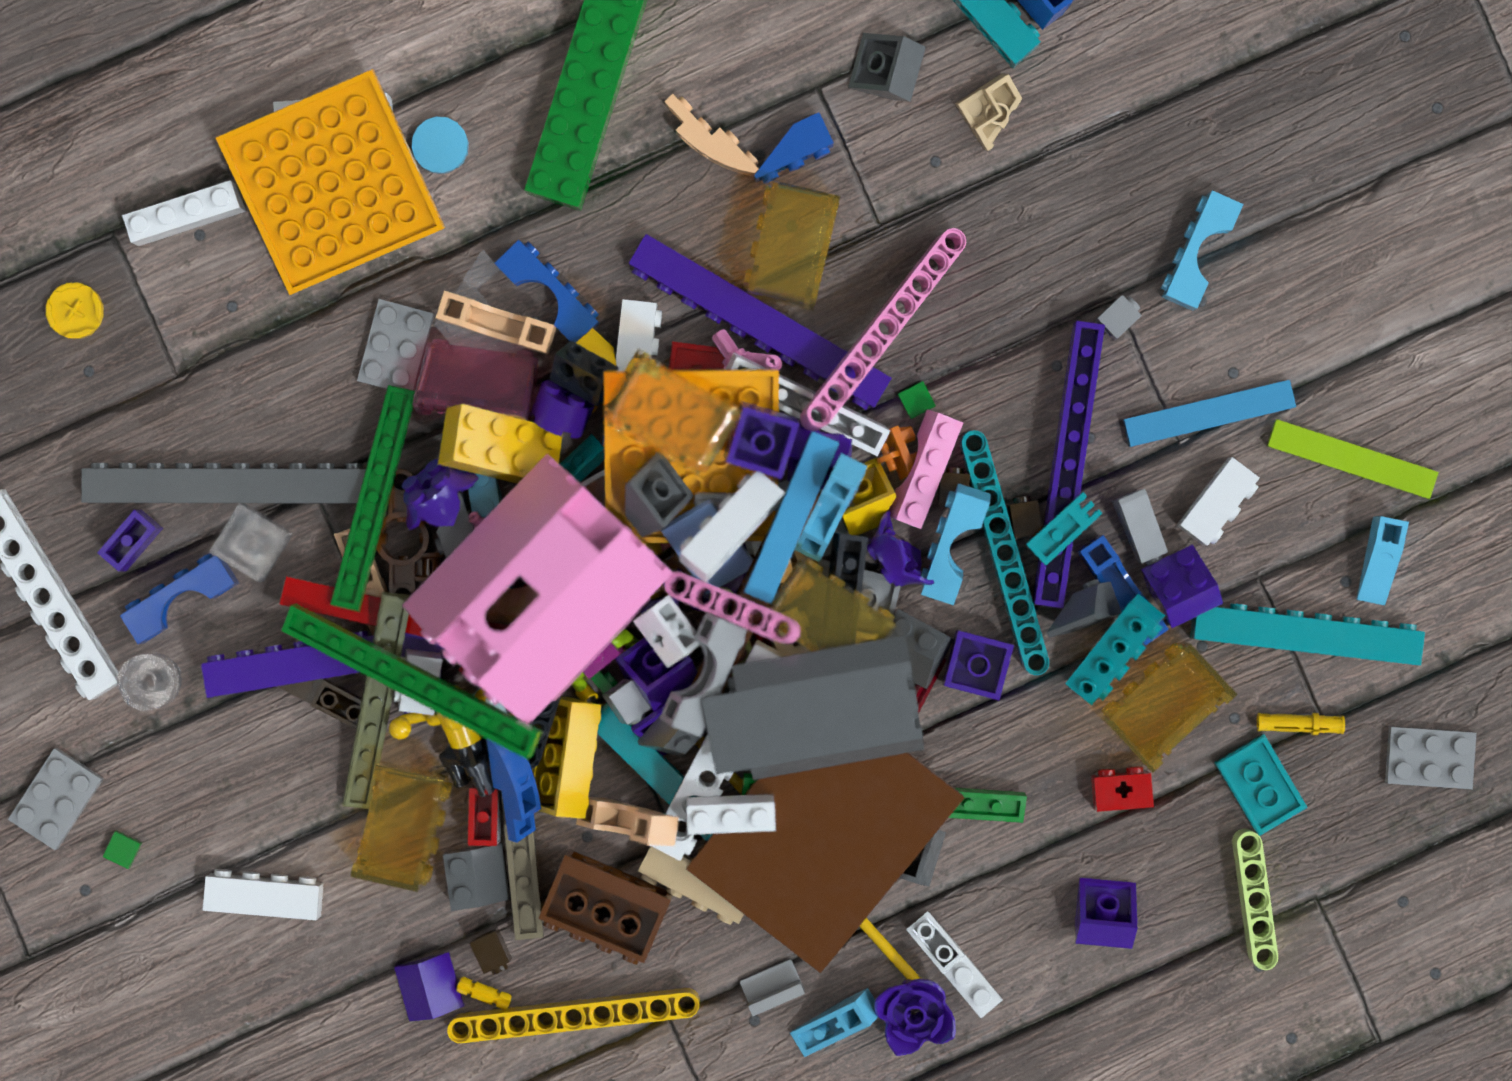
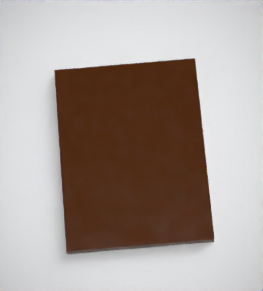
M909 752L757 779L745 795L774 794L775 831L713 833L686 866V870L821 973L964 799V795Z

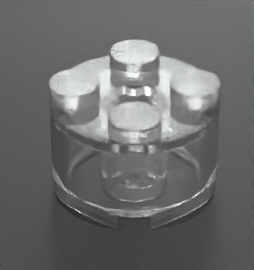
M157 652L144 653L132 657L123 664L117 678L118 689L123 700L130 707L141 711L155 710L170 704L179 694L182 683L180 667L170 657ZM152 676L154 686L148 687L149 682L145 681V678Z

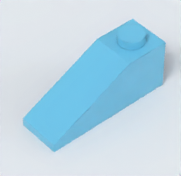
M866 988L792 1030L790 1034L804 1057L869 1027L878 1018L874 1007L875 999L870 990Z

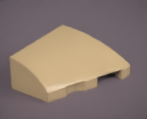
M1001 73L955 104L983 148L989 151L993 148L994 144L992 143L1000 130L1004 129L1007 125L1009 115L1017 108L1022 97L1009 74Z

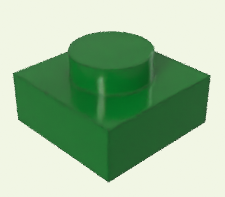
M600 670L591 677L603 694L619 683L609 671L604 673Z

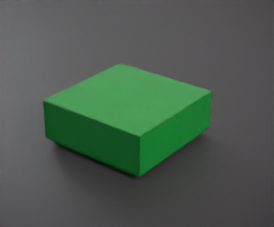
M923 381L898 394L910 420L936 407Z
M115 831L103 858L129 869L142 842L119 831Z

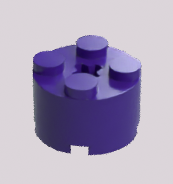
M546 380L540 386L530 411V417L534 415V422L550 433L562 436L564 431L572 433L570 438H579L584 433L595 405L551 380Z

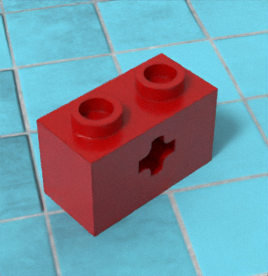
M1142 766L1127 767L1125 773H1115V769L1098 770V775H1091L1095 811L1154 807L1152 776L1149 771H1143ZM1122 781L1125 785L1129 786V789L1124 790V795L1115 790V787H1120V782Z

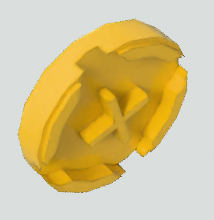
M66 283L57 287L46 303V318L50 327L59 335L69 339H82L92 335L100 327L104 317V307L100 296L91 287L81 283Z

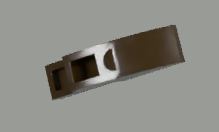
M324 678L277 686L310 703V706L356 729L362 698L332 680Z

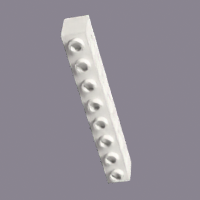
M0 489V516L5 522L4 528L0 531V559L2 560L0 566L3 572L9 578L12 576L17 584L15 590L21 600L27 601L32 609L30 614L35 623L43 626L47 633L45 638L50 647L58 650L62 657L60 663L68 674L72 673L76 679L75 687L83 698L87 697L88 700L96 699L124 682L7 491ZM13 540H16L20 546V550L15 556L9 550V545ZM28 564L32 565L35 570L34 577L30 580L24 575V569ZM43 588L47 589L50 594L49 601L46 604L42 603L39 599V593ZM58 612L63 614L65 618V623L61 628L57 627L54 623V616ZM73 636L80 642V647L76 652L72 651L69 647V640ZM87 660L91 661L95 666V671L91 676L87 675L84 671V664Z
M756 640L744 664L786 657L787 655ZM708 733L665 813L679 817L678 821L681 820L687 823L688 797L721 796L723 790L719 789L723 779L729 781L733 772L716 775ZM703 771H711L714 773L716 780L711 783L704 782L700 774ZM677 831L675 846H650L681 861L684 853L690 855L697 840L693 839L694 834H688V831Z

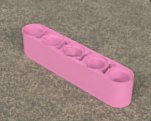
M673 572L665 581V590L671 597L772 640L791 644L800 635V626L794 619L681 572ZM684 579L686 587L683 592L678 593L676 589L677 584L680 580ZM710 590L711 600L707 604H703L702 595L705 591ZM736 601L737 610L734 614L729 615L727 607L730 602ZM761 611L763 621L758 626H755L753 624V616ZM787 622L789 632L784 637H780L779 627Z

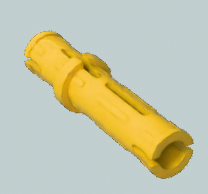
M1258 713L1257 731L1311 733V735H1318L1319 733L1344 734L1345 719L1344 716L1319 715V713H1312L1311 715Z

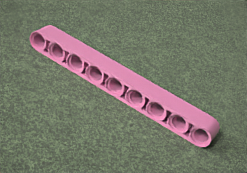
M956 228L948 229L930 245L802 410L800 421L805 429L817 431L830 423L963 251L966 246V237L961 230ZM945 238L952 240L954 250L947 247ZM929 259L937 263L938 271L931 269ZM913 280L920 283L921 292H917L913 288ZM896 302L904 305V314L898 312L895 306ZM879 323H883L888 327V335L880 332ZM863 344L870 347L872 351L871 357L864 355L862 351ZM846 366H849L854 370V379H851L846 375ZM829 388H833L837 391V401H834L829 397ZM812 410H816L821 414L820 423L812 419Z

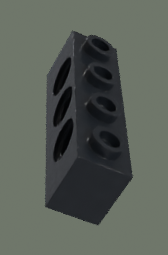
M835 532L833 534L820 646L831 649L848 646L856 642L868 537Z

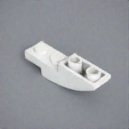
M928 911L906 929L980 1018H983L1003 1001L983 974Z

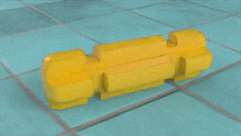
M461 977L459 980L457 992L464 995L471 994L472 998L490 1005L495 1003L496 1007L504 1010L509 1007L512 999L510 994L503 991L499 993L497 992L498 989L479 982L472 983L473 980L466 977Z

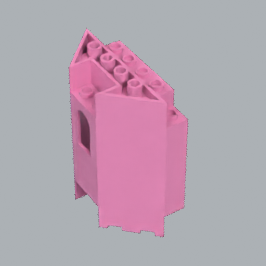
M546 454L402 606L423 629L421 634L431 644H440L445 649L442 652L443 656L453 665L459 662L466 669L463 675L474 685L478 684L486 690L483 694L493 704L497 705L500 702L521 721L530 724L551 701H556L641 612L651 601L649 597L673 572L551 456ZM520 575L540 596L507 630L502 632L492 631L485 622V613L490 605Z

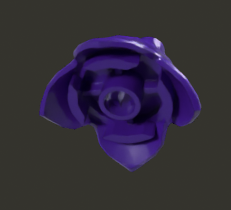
M438 459L430 461L424 470L416 476L407 478L402 484V488L405 490L403 497L407 508V528L409 530L417 528L420 520H425L434 526H453L460 510L458 490L461 492L468 490L480 478L472 472L439 465Z
M888 510L883 514L879 528L870 540L871 543L867 545L868 552L874 560L878 559L884 566L881 572L889 584L893 583L896 587L910 584H934L933 580L920 576L922 565L921 550L894 536L896 532L893 530L891 512Z
M908 979L900 985L886 989L876 998L874 1004L875 1013L878 1018L885 1021L886 1041L896 1056L912 1054L919 1050L926 1041L934 1044H944L955 1038L956 1025L954 1015L946 1004L944 990L936 982L928 979ZM911 1009H919L920 1012L913 1015L911 1014Z

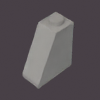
M1138 489L1112 500L1111 502L1137 562H1146L1147 566L1163 559L1161 555L1167 553L1168 550L1146 490Z

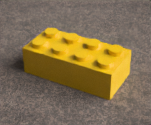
M460 404L446 409L438 464L518 484L546 454L559 464L563 434L559 436L550 433L534 422Z
M571 697L560 698L541 761L532 769L541 804V809L538 811L555 817L585 819L586 810L589 806L590 781L593 778L592 767L594 753L597 749L598 725L601 721L600 704Z

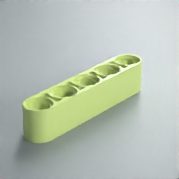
M1240 829L1234 834L1232 845L1249 960L1256 967L1262 970H1269L1278 962V950L1263 843L1257 833L1249 829ZM1245 836H1252L1254 840L1253 846L1248 850H1243L1241 847L1242 839ZM1250 864H1256L1258 868L1257 874L1254 877L1247 878L1245 876L1246 867ZM1260 892L1262 896L1260 903L1251 906L1249 904L1250 895ZM1263 920L1265 922L1264 931L1254 934V923ZM1261 949H1268V959L1258 962L1257 953Z

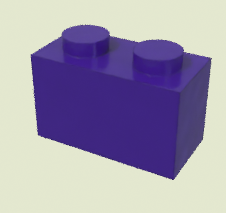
M133 510L97 553L117 571H128L163 530V527L143 510Z

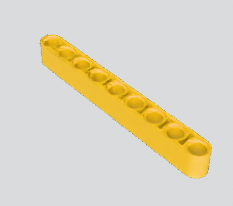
M680 988L511 1007L506 1010L493 1009L466 1012L453 1017L448 1025L447 1033L449 1038L455 1043H470L693 1017L697 1013L700 997L691 988ZM688 996L694 1000L695 1005L691 1009H684L680 1006L679 1000L682 997ZM657 999L662 1000L666 1003L667 1008L663 1012H656L652 1009L651 1003ZM626 1003H633L638 1007V1013L633 1016L627 1015L623 1011V1006ZM599 1006H605L609 1009L610 1016L601 1019L595 1014V1009ZM571 1009L578 1010L582 1015V1019L577 1022L570 1021L567 1017V1011ZM548 1012L553 1016V1023L550 1025L542 1024L539 1021V1014ZM515 1015L521 1016L525 1020V1026L522 1028L514 1027L511 1024V1017ZM483 1020H494L497 1024V1029L495 1031L485 1030L482 1024ZM455 1023H466L469 1032L464 1035L457 1033L454 1027Z

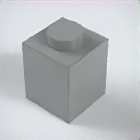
M1121 295L1094 321L1097 324L1105 325L1104 332L1115 341L1142 316L1138 312L1140 306L1130 296L1125 298Z
M623 679L602 694L620 723L626 725L630 723L631 725L637 724L646 717L645 712L650 709V706L634 682L629 679Z

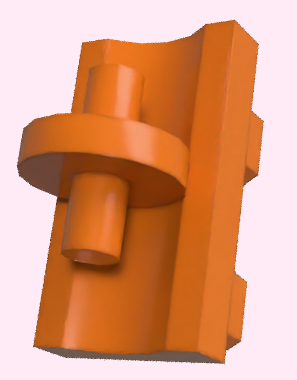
M895 426L890 428V432L881 448L883 456L876 459L877 464L886 462L889 472L896 469L900 480L908 477L917 456V452L910 454L906 446L907 443L916 440L911 426L901 428Z

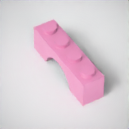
M926 411L917 434L918 451L914 465L903 484L895 489L896 498L888 509L891 512V518L919 529L922 528L963 422L938 412Z

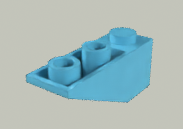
M1373 516L1356 600L1379 605L1386 604L1403 552L1409 522Z

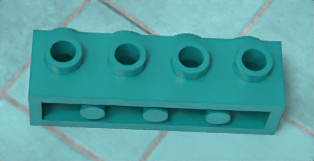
M1137 594L1065 684L1090 705H1093L1098 698L1104 701L1113 690L1110 683L1114 678L1120 681L1130 669L1126 665L1131 658L1136 661L1146 649L1143 645L1144 641L1147 638L1153 640L1161 631L1163 626L1159 623L1165 615L1141 595Z

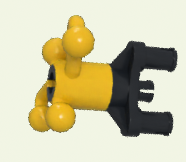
M481 688L474 696L486 701L487 697L483 694L486 690ZM435 711L434 715L419 713L403 714L391 721L388 728L389 733L398 740L409 736L412 729L411 724L424 721L430 726L441 724L449 741V746L439 755L442 766L447 768L454 787H463L472 778L479 797L486 796L485 788L488 795L495 791L496 788H493V783L486 770L489 758L487 738Z

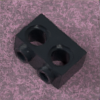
M570 341L555 354L550 380L598 407L604 401V371H618L619 367L583 348L581 345Z

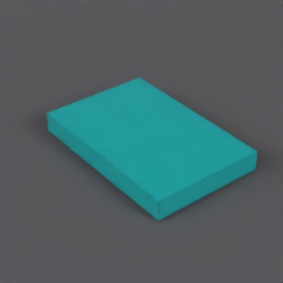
M1261 734L1214 762L1255 833L1259 836L1308 808L1265 734Z

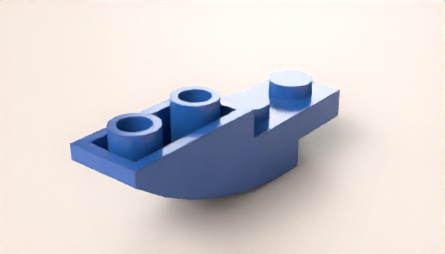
M487 739L493 788L502 791L508 840L517 843L536 830L534 813L541 809L536 781L528 759Z

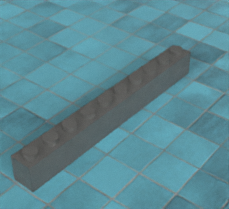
M91 463V468H82L81 503L357 504L366 469H363V464L347 463L346 469H334V464L317 463V469H306L305 463H289V469H278V463H261V469H249V463H232V469H221V463H204V469H193V463H176V469H165V463H147V469H136V463H119V468H108V463Z

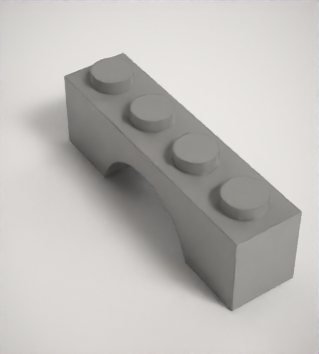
M709 612L705 613L695 636V639L703 649L705 657L702 674L689 688L671 692L661 714V720L672 727L701 737L703 730L707 728L701 698L721 695V689L726 677L732 671L736 654L744 644L747 629Z

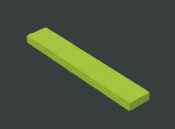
M1278 419L1274 421L1266 446L1425 499L1431 498L1439 473Z

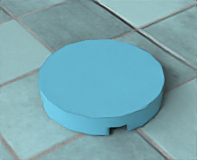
M433 117L425 120L417 127L412 137V151L415 159L424 169L432 173H449L460 167L468 155L469 142L465 131L457 122L448 117Z

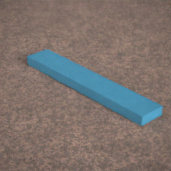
M1286 380L1123 419L1129 447L1295 408L1296 403L1291 382Z
M811 431L744 589V593L772 603L839 442Z

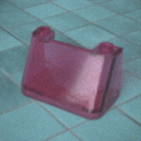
M433 339L432 343H427L414 392V409L417 414L431 416V412L435 408L438 414H444L447 408L464 404L530 421L539 360L533 357L534 354L525 350H518L515 354L449 345V341Z

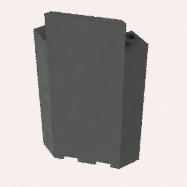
M905 635L732 666L734 677L728 678L731 693L701 698L716 775L751 770L753 780L924 750Z

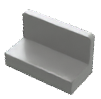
M791 959L740 981L752 1016L805 994V989Z

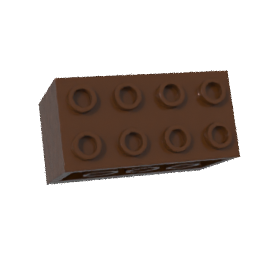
M569 849L563 858L538 919L544 921L542 925L551 930L558 931L559 928L570 932L569 937L577 941L585 942L586 939L597 943L595 946L597 949L610 954L612 950L623 954V960L637 965L638 962L645 963L672 895L662 887L650 884L643 879ZM579 895L584 903L576 904L572 897ZM605 906L611 914L602 915L598 908ZM631 917L635 919L634 922L637 925L628 926L624 919Z

